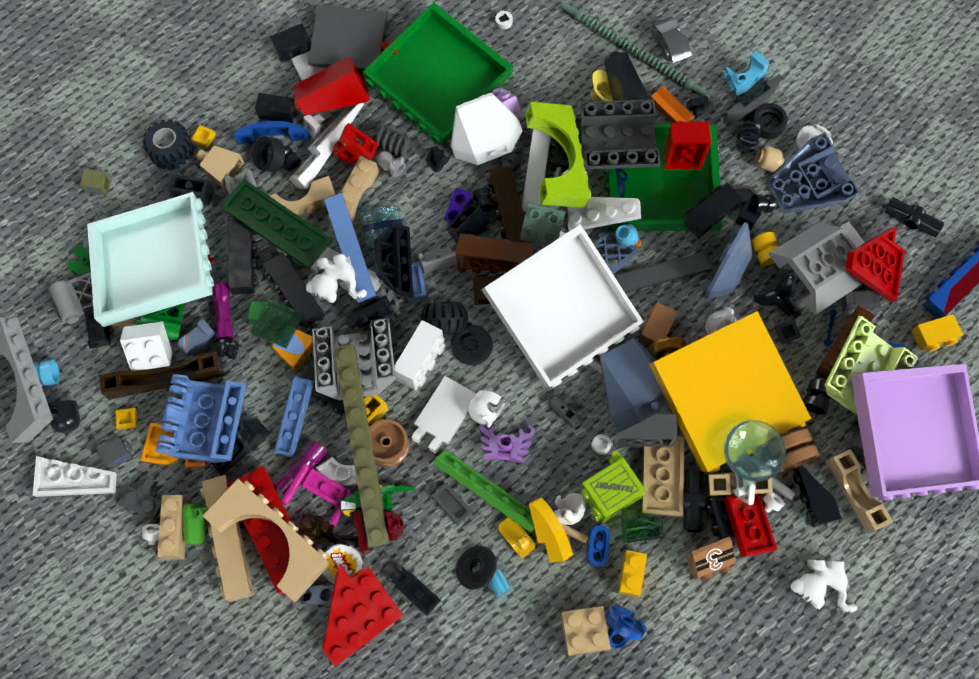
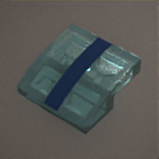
M398 206L372 209L359 214L366 247H375L374 239L394 223L402 225Z

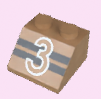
M730 536L691 551L685 556L694 579L700 578L701 581L712 578V573L719 571L722 574L732 570L731 566L736 563Z

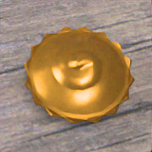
M666 337L653 342V345H650L649 351L658 360L687 344L681 338Z

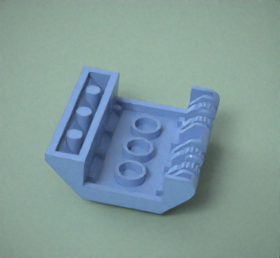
M173 374L171 380L173 385L170 386L169 391L182 395V400L175 397H167L169 404L165 406L162 419L165 423L161 424V429L174 433V436L172 438L160 435L158 437L160 442L157 443L155 452L179 459L211 463L231 461L247 384L226 381V385L190 381L188 376Z

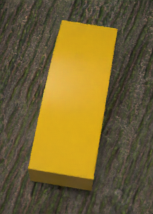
M537 498L529 503L538 543H545L549 562H564L573 555V552L559 519L543 498Z

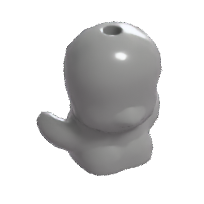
M385 150L380 151L376 155L375 161L377 165L384 171H390L392 177H398L405 168L403 156L394 158L390 152Z

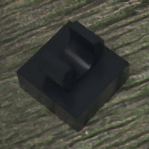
M708 96L690 99L686 102L687 109L694 108L695 116L704 114V106L709 103Z
M438 146L432 147L425 159L436 173L440 172L450 159V157L444 155L445 151L440 150Z

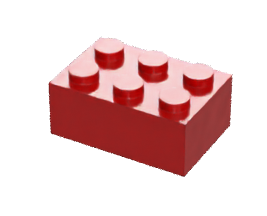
M677 121L671 123L663 148L664 170L702 168L711 144L709 122Z

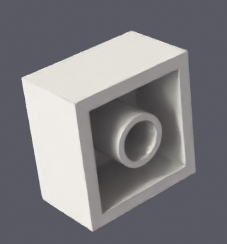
M163 322L123 327L120 342L131 371L170 366L172 349Z

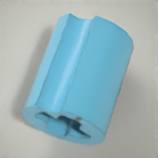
M500 569L496 570L494 577L488 584L495 597H498L511 589L502 571Z

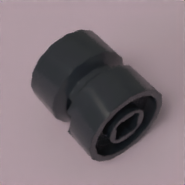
M811 379L806 390L808 394H805L803 398L807 411L819 415L827 413L830 404L828 400L831 397L826 392V381L821 379Z

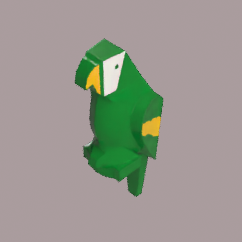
M380 485L384 511L392 509L393 492L416 491L415 487ZM359 491L341 501V511L345 517H351L350 514L362 510Z

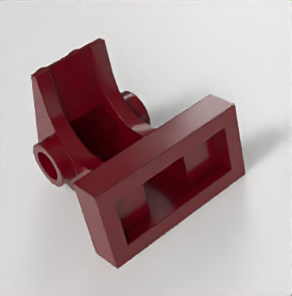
M361 510L355 511L353 516L360 552L362 554L371 553L368 546L363 513ZM385 511L389 540H397L399 535L404 534L403 519L400 517V514L393 513V511Z

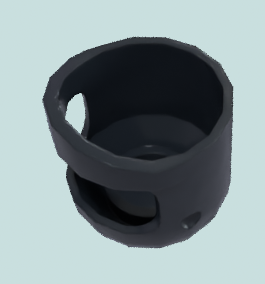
M65 400L48 403L51 414L58 415V418L50 423L54 431L68 433L79 427L80 414L76 401Z

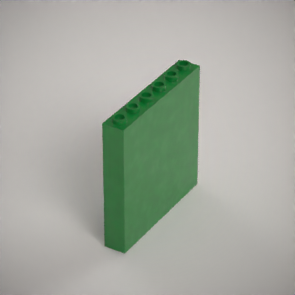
M433 2L363 71V81L366 86L375 89L382 99H387L394 109H399L407 120H412L417 124L419 130L428 133L435 143H440L443 146L452 137L456 106L500 88L511 77L514 66Z
M654 124L656 148H659L660 167L604 169V174H607L608 178L604 184L605 191H608V196L605 197L637 198L640 201L641 219L609 225V230L616 231L623 224H631L637 231H690L683 224L686 212L692 207L695 209L699 206V202L707 196L709 198L712 192L720 186L716 124H710L711 144L701 169L664 170L663 148L671 124ZM723 220L709 231H720Z

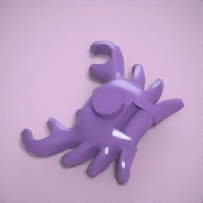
M480 424V432L489 439L480 438V441L484 444L481 446V450L487 453L483 456V459L524 463L522 457L529 453L526 449L531 446V441L528 440L535 435L533 426L528 427L530 433L527 434L522 429H519V437L516 438L513 434L504 435L499 433L495 436V427L486 430L487 424Z

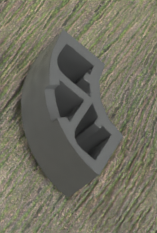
M668 17L651 24L652 37L661 46L663 57L667 61L674 63L692 56L688 40L685 35H681L679 31L680 25L675 19Z

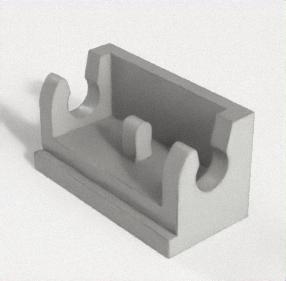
M454 242L450 243L449 247L422 255V253L418 254L424 274L457 263Z

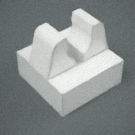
M320 114L314 117L311 115L304 116V128L307 129V132L314 139L321 135V129L324 127L322 123L324 118Z

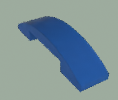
M285 121L258 122L234 132L238 144L256 143V137L289 135L291 141L309 140L306 128Z

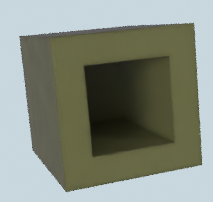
M85 169L80 177V186L86 193L107 196L112 179L107 172Z

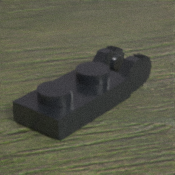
M398 563L395 567L406 578L400 583L391 573L387 577L397 586L401 593L428 617L441 600L411 572L409 573Z

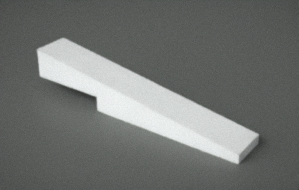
M364 103L347 106L308 147L312 154L289 178L297 189H308L332 153L335 143L340 141L339 139L344 127L348 123H352Z
M533 129L522 201L523 213H526L528 202L541 205L539 187L545 179L551 136L536 129Z

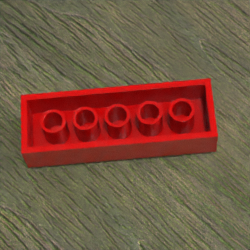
M264 466L238 478L242 483L248 481L255 488L252 491L255 495L259 496L261 493L269 501L268 507L272 510L276 507L284 515L281 519L286 523L289 521L293 523L285 505L281 503L280 494L268 470ZM236 480L226 484L228 489ZM262 518L244 519L243 521L277 593L281 596L285 595L277 587L289 563L290 550L285 533L272 521Z

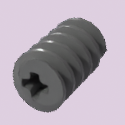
M384 125L374 138V141L378 143L377 147L389 151L392 155L395 154L397 158L403 156L406 161L414 149V145H411V139L408 138L405 142L404 135L398 138V132L392 135L393 129L390 128L386 132L387 126Z

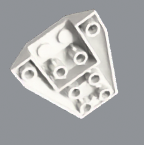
M492 92L456 106L451 139V148L455 158L480 165L512 152L522 133L520 121Z

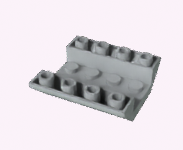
M819 222L769 253L779 269L789 264L811 294L803 301L814 316L863 284L862 281L845 270L848 252L857 247L841 227Z
M389 318L370 320L371 331L334 336L332 326L312 329L316 392L339 401L343 400L334 348L351 344L355 345L364 397L379 395L396 380Z

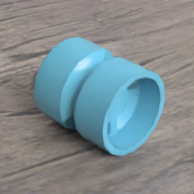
M55 360L41 361L40 365L38 362H34L41 386L43 384L48 386L59 383V368Z

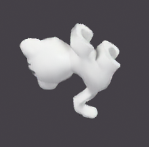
M343 254L333 256V260L330 261L327 258L318 259L317 266L324 269V272L316 275L306 285V292L313 293L315 296L326 299L330 303H334L336 300L338 279L349 283V295L352 298L362 299L367 295L364 289L356 292L354 268L351 265L350 257H345Z
M807 560L808 568L814 570V573L803 574L800 579H796L791 583V590L798 593L802 599L811 603L816 609H821L824 605L826 585H829L839 591L837 605L842 612L852 613L857 610L856 604L845 603L848 580L844 570V562L826 561L825 563L822 560Z

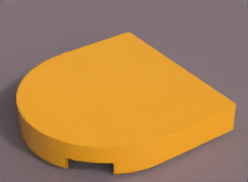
M150 423L140 461L169 465L179 460V458L155 452L157 443L160 442L158 437L166 435L173 438L174 433L161 429V424Z

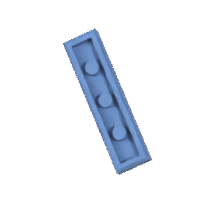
M294 376L274 453L295 457L314 384L313 380Z

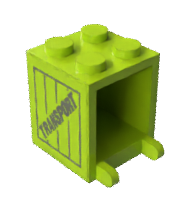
M618 451L612 453V457L609 459L610 466L584 481L580 488V494L585 499V504L588 503L592 509L590 511L591 515L596 521H600L601 524L642 499L646 493L645 488Z

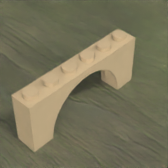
M237 479L209 508L203 517L221 533L234 523L249 518H262L276 523L285 533L290 550L287 570L277 587L292 601L296 602L330 565L326 560L329 556L320 548L316 551L311 546L314 542L306 535L301 537L297 533L299 528L291 521L286 523L281 519L284 515L276 507L273 510L268 507L269 501L261 493L259 496L255 495L252 492L255 488L248 481L242 483Z

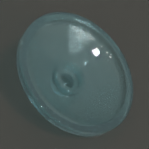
M750 420L736 425L728 433L724 443V455L728 466L737 476L747 481L762 482L774 477L782 469L786 458V448L781 435L771 425L762 421ZM749 450L753 451V457L749 456Z

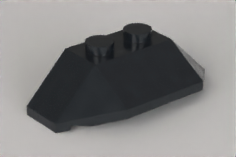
M394 223L374 239L376 276L396 295L413 298L410 227Z

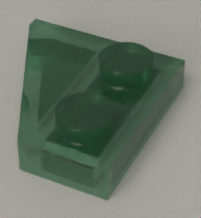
M621 509V537L623 543L663 538L662 518L628 509Z

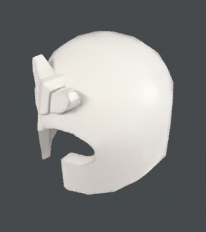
M479 390L471 399L468 412L474 421L483 425L487 424V427H490L492 422L501 413L505 403L502 406L493 407L488 402L497 405L501 396L491 391Z

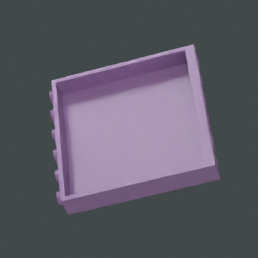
M966 364L866 372L851 376L871 497H880V500H891L893 495H897L898 498L911 497L910 493L914 492L915 496L928 495L930 490H932L933 494L946 493V488H949L950 492L963 491V486H966L967 490L979 489V432Z

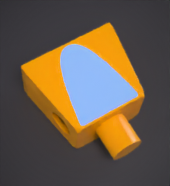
M288 326L283 333L274 328L269 334V338L275 341L272 345L275 353L295 372L298 371L313 352V336L291 326Z

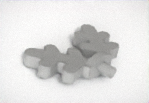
M382 289L381 292H376L377 298L386 295L390 304L394 301L395 304L391 305L393 313L388 314L385 318H389V321H395V313L398 316L401 314L399 303L403 302L402 298L397 299L392 290H389V294L386 293L385 289Z

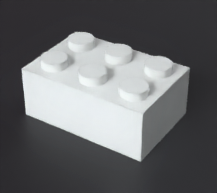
M423 320L420 322L395 364L396 381L415 391L418 386H423L427 371L433 369L436 363L434 359L445 348L442 330Z

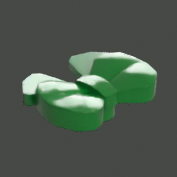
M83 246L76 248L73 253L81 259L80 261H69L68 268L71 272L81 276L91 272L89 248H84Z

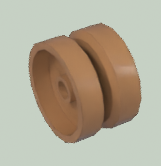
M382 419L374 422L369 428L376 464L381 467H394L401 464L409 453L410 445L405 429L398 422L391 419Z
M808 429L787 434L767 445L771 456H781L774 462L778 472L796 468L820 456L815 445L805 446L812 440Z

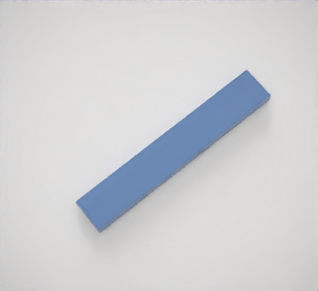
M340 193L324 199L341 253L345 257H350L351 265L354 268L355 290L358 292L364 289L367 292L365 297L357 299L358 303L376 298L377 296L343 194Z

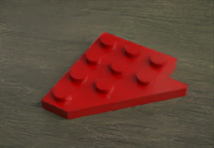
M896 227L888 228L848 252L845 268L846 271L889 302L897 301L905 250L895 243Z

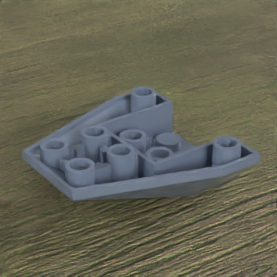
M826 132L807 141L766 182L783 213L844 203L861 194L853 178L848 177L834 153V146Z
M744 222L742 227H737L733 233L731 240L719 259L722 263L712 282L708 280L703 289L706 291L703 298L710 299L731 294L753 257L747 223Z
M635 338L600 356L610 416L618 432L659 412L671 409L649 366L650 363L656 361L655 357Z

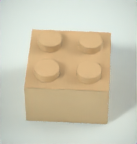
M604 606L561 613L567 656L602 652L611 649Z

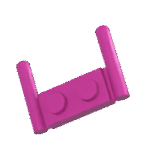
M302 464L282 497L281 503L287 505L300 485L337 507L329 521V524L335 525V528L343 515L341 501L354 493L309 466Z

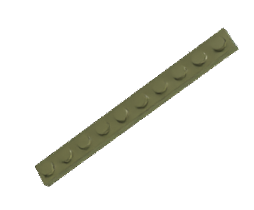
M355 345L334 348L368 546L374 547L389 544V534Z

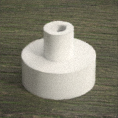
M774 492L767 493L763 497L766 503L764 509L768 513L772 509L780 511L785 505L784 501Z
M148 524L142 528V538L147 540L149 545H155L156 541L159 540L160 525Z

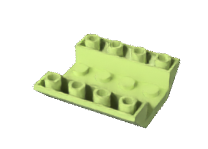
M858 316L825 383L827 395L856 415L852 375L866 372L912 369L918 359L916 355L905 347L893 348L873 333L875 326L862 316Z

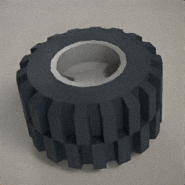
M168 119L165 122V120H160V123L155 122L154 126H150L148 132L144 133L145 138L142 141L144 150L157 167L160 166L161 169H166L167 167L168 170H173V167H176V169L180 168V164L185 165L186 160L191 159L190 154L194 152V144L182 124L180 125L178 121L173 122Z

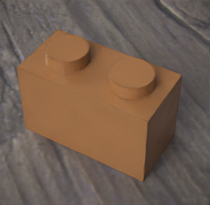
M658 302L655 308L650 307L646 316L649 320L647 324L642 323L638 331L641 334L639 341L653 345V342L666 338L678 312Z

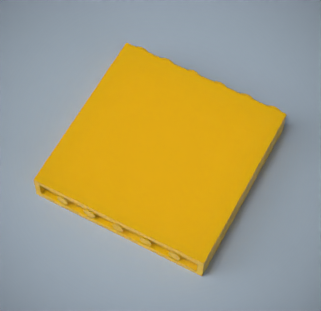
M758 311L649 364L672 413L676 414L677 423L703 472L714 473L721 469L720 465L724 463L729 465L736 462L738 456L742 454L746 456L755 452L754 448L759 445L761 447L767 446L772 443L771 439L775 437L781 438L789 434L788 430L795 428V430L802 428L806 425L805 422L811 419Z

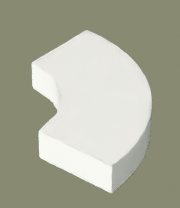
M331 457L315 467L319 473L341 486L358 485L354 465H343Z

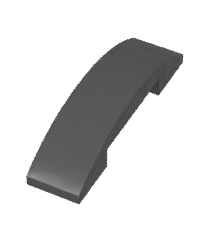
M778 74L768 81L763 89V94L747 106L743 107L739 102L725 113L723 122H737L754 115L755 110L759 106L768 103L772 99L782 76Z

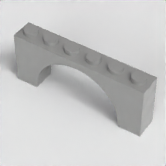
M0 317V357L4 356L11 364L17 385L16 405L13 415L6 425V429L11 443L29 442L53 420L18 318Z

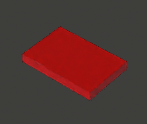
M755 494L753 505H748L736 495L723 498L741 558L778 550L760 494Z

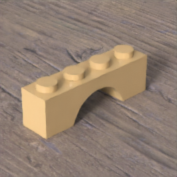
M361 156L341 191L352 222L362 194L367 188H371L379 173L376 162ZM328 215L327 218L331 227H333L330 216Z
M327 176L312 181L309 192L300 200L286 201L277 194L270 195V197L299 216L305 213H314L322 207L327 208L324 199L334 196L335 192L330 178Z
M851 449L826 462L867 534L893 522L883 503L871 497L861 476V466Z

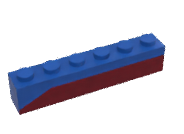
M979 245L973 250L975 252L973 256L969 254L961 262L963 264L961 268L957 266L949 273L952 276L949 280L944 278L937 285L939 290L936 292L932 290L925 297L927 301L922 306L937 319L945 317L979 284Z

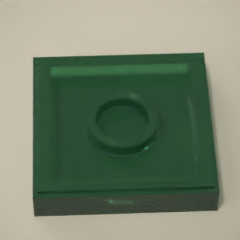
M268 299L251 330V334L287 349L304 315L301 312Z

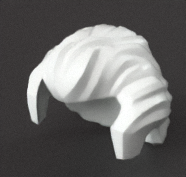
M571 493L564 499H561L560 495L556 497L555 504L558 510L554 513L561 525H572L579 522L586 509L583 496L579 493Z

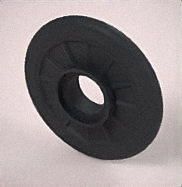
M468 325L461 333H455L451 341L453 355L458 361L466 365H478L488 359L493 349V341L490 334L484 328L476 325ZM469 341L477 343V347L473 350L468 349L466 345Z
M480 545L467 549L460 556L456 566V575L460 584L471 590L486 586L494 577L497 568L494 553L489 548ZM479 562L480 569L477 572H473V565Z

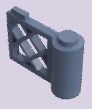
M610 229L600 233L597 237L598 240L593 244L596 249H604V254L600 255L614 275L634 258L639 250L633 246L620 245L616 241V233ZM611 237L616 241V244H606V240ZM607 249H617V255L607 254ZM620 249H627L631 253L629 255H620ZM608 259L618 260V264L613 267L608 263Z

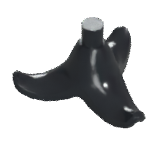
M789 275L774 290L762 295L753 296L754 301L759 305H778L783 312L793 318L802 315L792 296L795 284L794 275Z

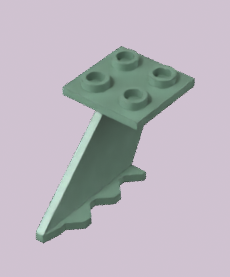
M557 167L553 178L561 176L560 167ZM528 202L520 240L548 246L560 236L565 211L558 210L559 206L538 205Z

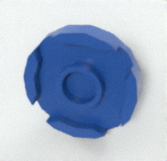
M614 606L613 609L610 607L606 613V620L611 626L608 630L609 642L613 648L623 647L629 639L640 640L646 632V626L640 618L637 621L632 617L633 612L624 607ZM614 635H622L621 639L617 641L612 640Z

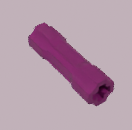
M218 283L212 286L216 339L220 341L222 338L230 341L234 337L230 315L229 286L227 283Z
M314 440L306 449L304 455L278 481L275 487L285 494L302 464L313 468L328 453L327 450Z

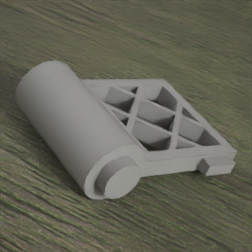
M91 272L66 282H55L49 286L48 290L63 322L69 324L77 322L80 316L84 314L83 309L93 306V300L86 307L81 305L84 297L93 299V295L86 293L89 286H92ZM80 282L86 284L82 292L74 290L73 285Z

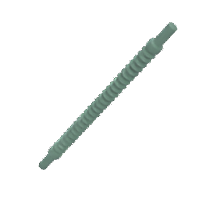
M566 2L562 4L561 8L575 16L577 21H582V24L586 23V26H590V29L594 28V31H598V34L602 33V36H606V39L610 38V41H614V44L618 43V46H622V49L626 48L627 52L634 53L635 57L639 56V59L642 58L643 62L647 61V64H651V67L655 66V69H659V72L663 71L664 75L668 74V77L671 76L672 80L676 79V82H680V85L684 84L686 89H692L701 96L708 95L709 91L694 83L695 80L692 78L688 79L687 75L683 76V73H679V70L675 71L674 67L670 68L671 66H667L666 62L662 63V60H658V57L654 58V55H650V52L646 53L645 49L641 50L642 48H638L637 44L633 45V42H629V39L625 40V37H621V34L617 35V32H613V29L609 30L608 26L605 27L604 24L601 25L600 21L593 20L592 16L585 15L584 11L577 10Z

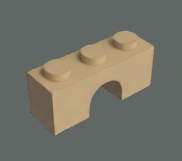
M736 472L708 473L709 494L731 495V493H735L737 488ZM745 472L756 486L755 494L773 493L772 472Z
M162 495L157 557L163 560H181L185 556V542L182 533V506L188 504L189 499L183 495Z

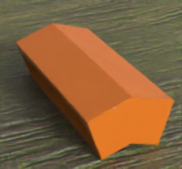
M663 86L650 97V100L654 99L655 108L671 123L677 121L691 122L695 118Z

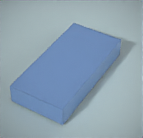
M412 263L414 297L408 298V301L427 298L421 263Z

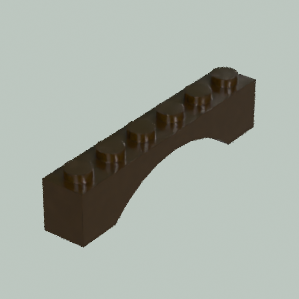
M215 351L196 355L189 360L168 367L99 375L101 394L111 400L170 388L173 385L171 384L173 374L188 376L190 381L198 382L223 377L222 358Z

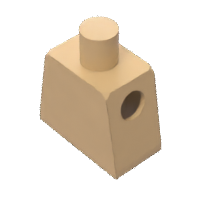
M213 146L209 152L200 150L197 154V159L202 161L200 167L203 173L223 189L226 188L224 176L234 177L244 164L240 154L218 146Z

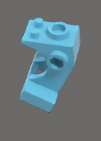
M755 51L750 57L749 68L746 73L737 74L729 67H726L723 79L728 81L727 86L730 92L733 91L735 96L747 93L759 80L762 81L766 77L769 61L758 51Z

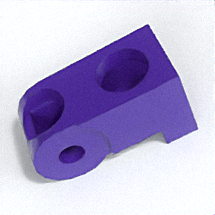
M458 188L455 189L445 214L444 220L452 224L471 204L473 200L471 193Z

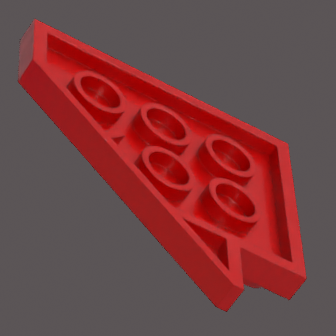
M341 563L337 567L322 645L323 652L334 666H337L403 616L368 565L351 577Z

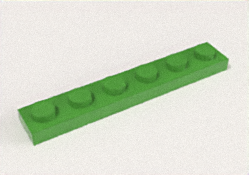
M447 450L443 451L435 459L433 464L453 477L457 482L463 484L474 494H477L518 523L522 528L530 533L534 531L530 508Z

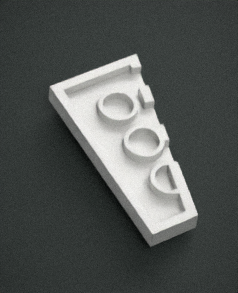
M36 456L33 496L116 493L117 473Z

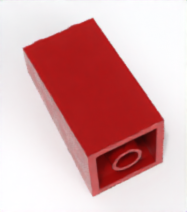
M350 56L293 85L294 104L298 111L302 110L305 116L370 101L367 86Z

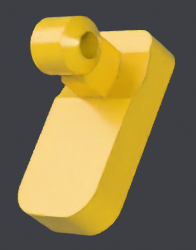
M507 517L499 524L498 530L520 558H524L535 549V542L511 518Z

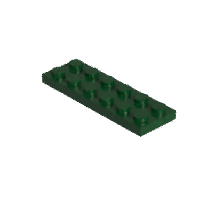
M245 179L220 206L223 211L307 269L314 265L333 242L332 238Z

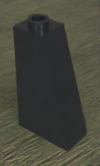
M615 51L610 54L604 65L612 100H650L628 53Z

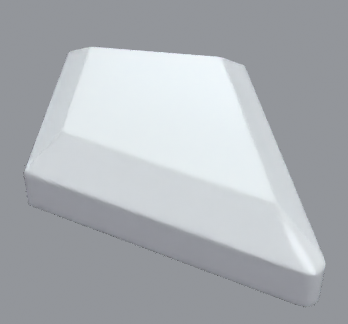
M736 467L737 488L735 489V495L748 505H753L756 486L741 467Z

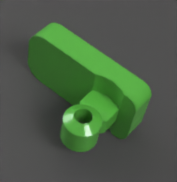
M191 503L182 506L184 542L187 545L202 544L206 539L205 518L203 515L209 509L204 507L203 503Z

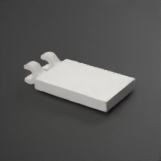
M444 376L414 423V426L418 429L413 433L412 440L419 444L424 435L428 433L434 437L428 448L436 454L442 443L446 445L450 443L468 414L469 403L476 393Z

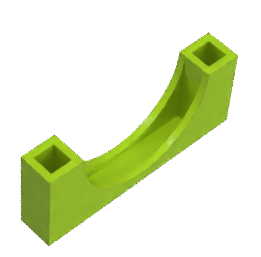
M530 102L525 112L527 127L542 131L553 137L563 147L569 160V171L559 177L545 178L539 187L541 205L583 208L591 198V190L588 188V175L585 173V160L582 158V145L579 143V130L576 128V116L573 113L572 105Z

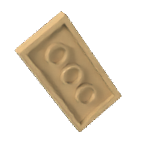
M677 436V440L672 447H643L642 485L646 493L642 497V514L683 516L684 437Z

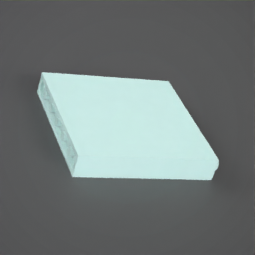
M193 192L87 224L94 319L103 327L213 294L212 286H214V282L210 275L212 267L208 260L210 252L205 241L207 233L203 226L205 218L201 211L203 203Z

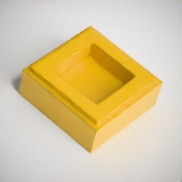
M199 125L191 140L208 148L216 136V132Z
M135 407L115 410L117 430L137 428V409Z

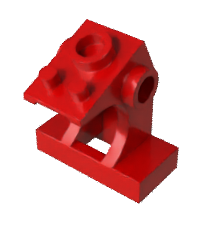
M348 123L343 129L340 141L335 143L332 155L347 165L355 164L361 155L368 160L373 158L378 143ZM355 137L362 141L361 145L358 140L354 139Z

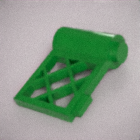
M184 303L180 304V308L176 305L162 309L156 314L142 315L141 320L137 319L136 325L163 322L168 339L178 341ZM174 307L179 312L178 318L171 317L166 312Z

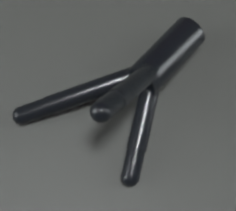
M320 532L321 536L332 541L334 545L341 543L349 547L350 543L345 540H358L357 536H341L334 533Z

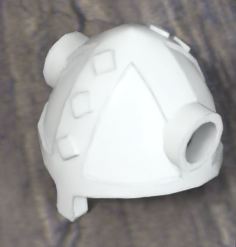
M725 307L724 310L711 314L706 321V332L711 334L737 321L733 315L734 310Z

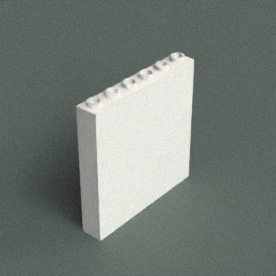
M581 224L481 289L545 387L552 386L554 388L562 383L561 379L563 377L574 375L578 372L577 368L579 366L590 364L593 361L592 357L597 354L600 356L609 350L608 346L613 343L615 345L625 339L624 335L627 333L633 334L640 329L639 325L643 323L640 315Z

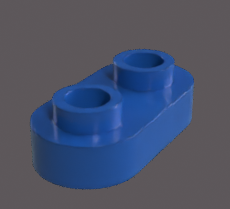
M603 525L595 526L589 531L586 559L594 567L602 566L608 560L611 535L609 529ZM596 533L601 535L600 540L596 538ZM594 553L598 554V560L594 559Z

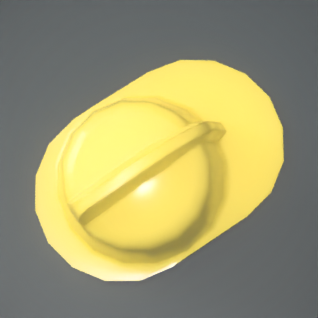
M603 70L595 71L592 75L593 89L590 94L592 101H613L606 72Z

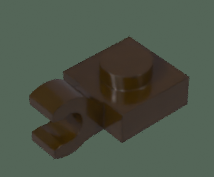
M303 514L298 534L319 538L320 532L333 533L335 525L323 521L324 518L321 516Z

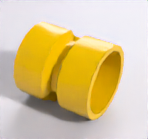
M766 232L752 239L751 244L758 253L757 258L760 265L768 266L774 264L775 262L769 255L771 251L779 247L776 246L777 239L774 232Z

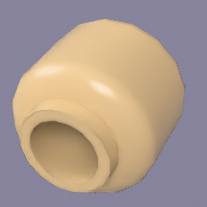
M765 146L758 150L755 162H757L759 168L774 172L782 167L784 158L781 150Z

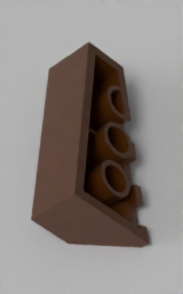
M460 234L455 251L458 272L465 273L466 270H473V273H481V270H489L491 273L498 274L501 270H505L507 273L534 255L535 245L528 242H513L508 239L500 240L492 237L475 236L473 234Z

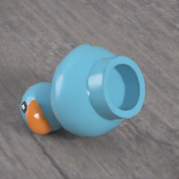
M623 224L617 228L615 236L616 241L620 245L639 247L642 244L638 231L633 225Z

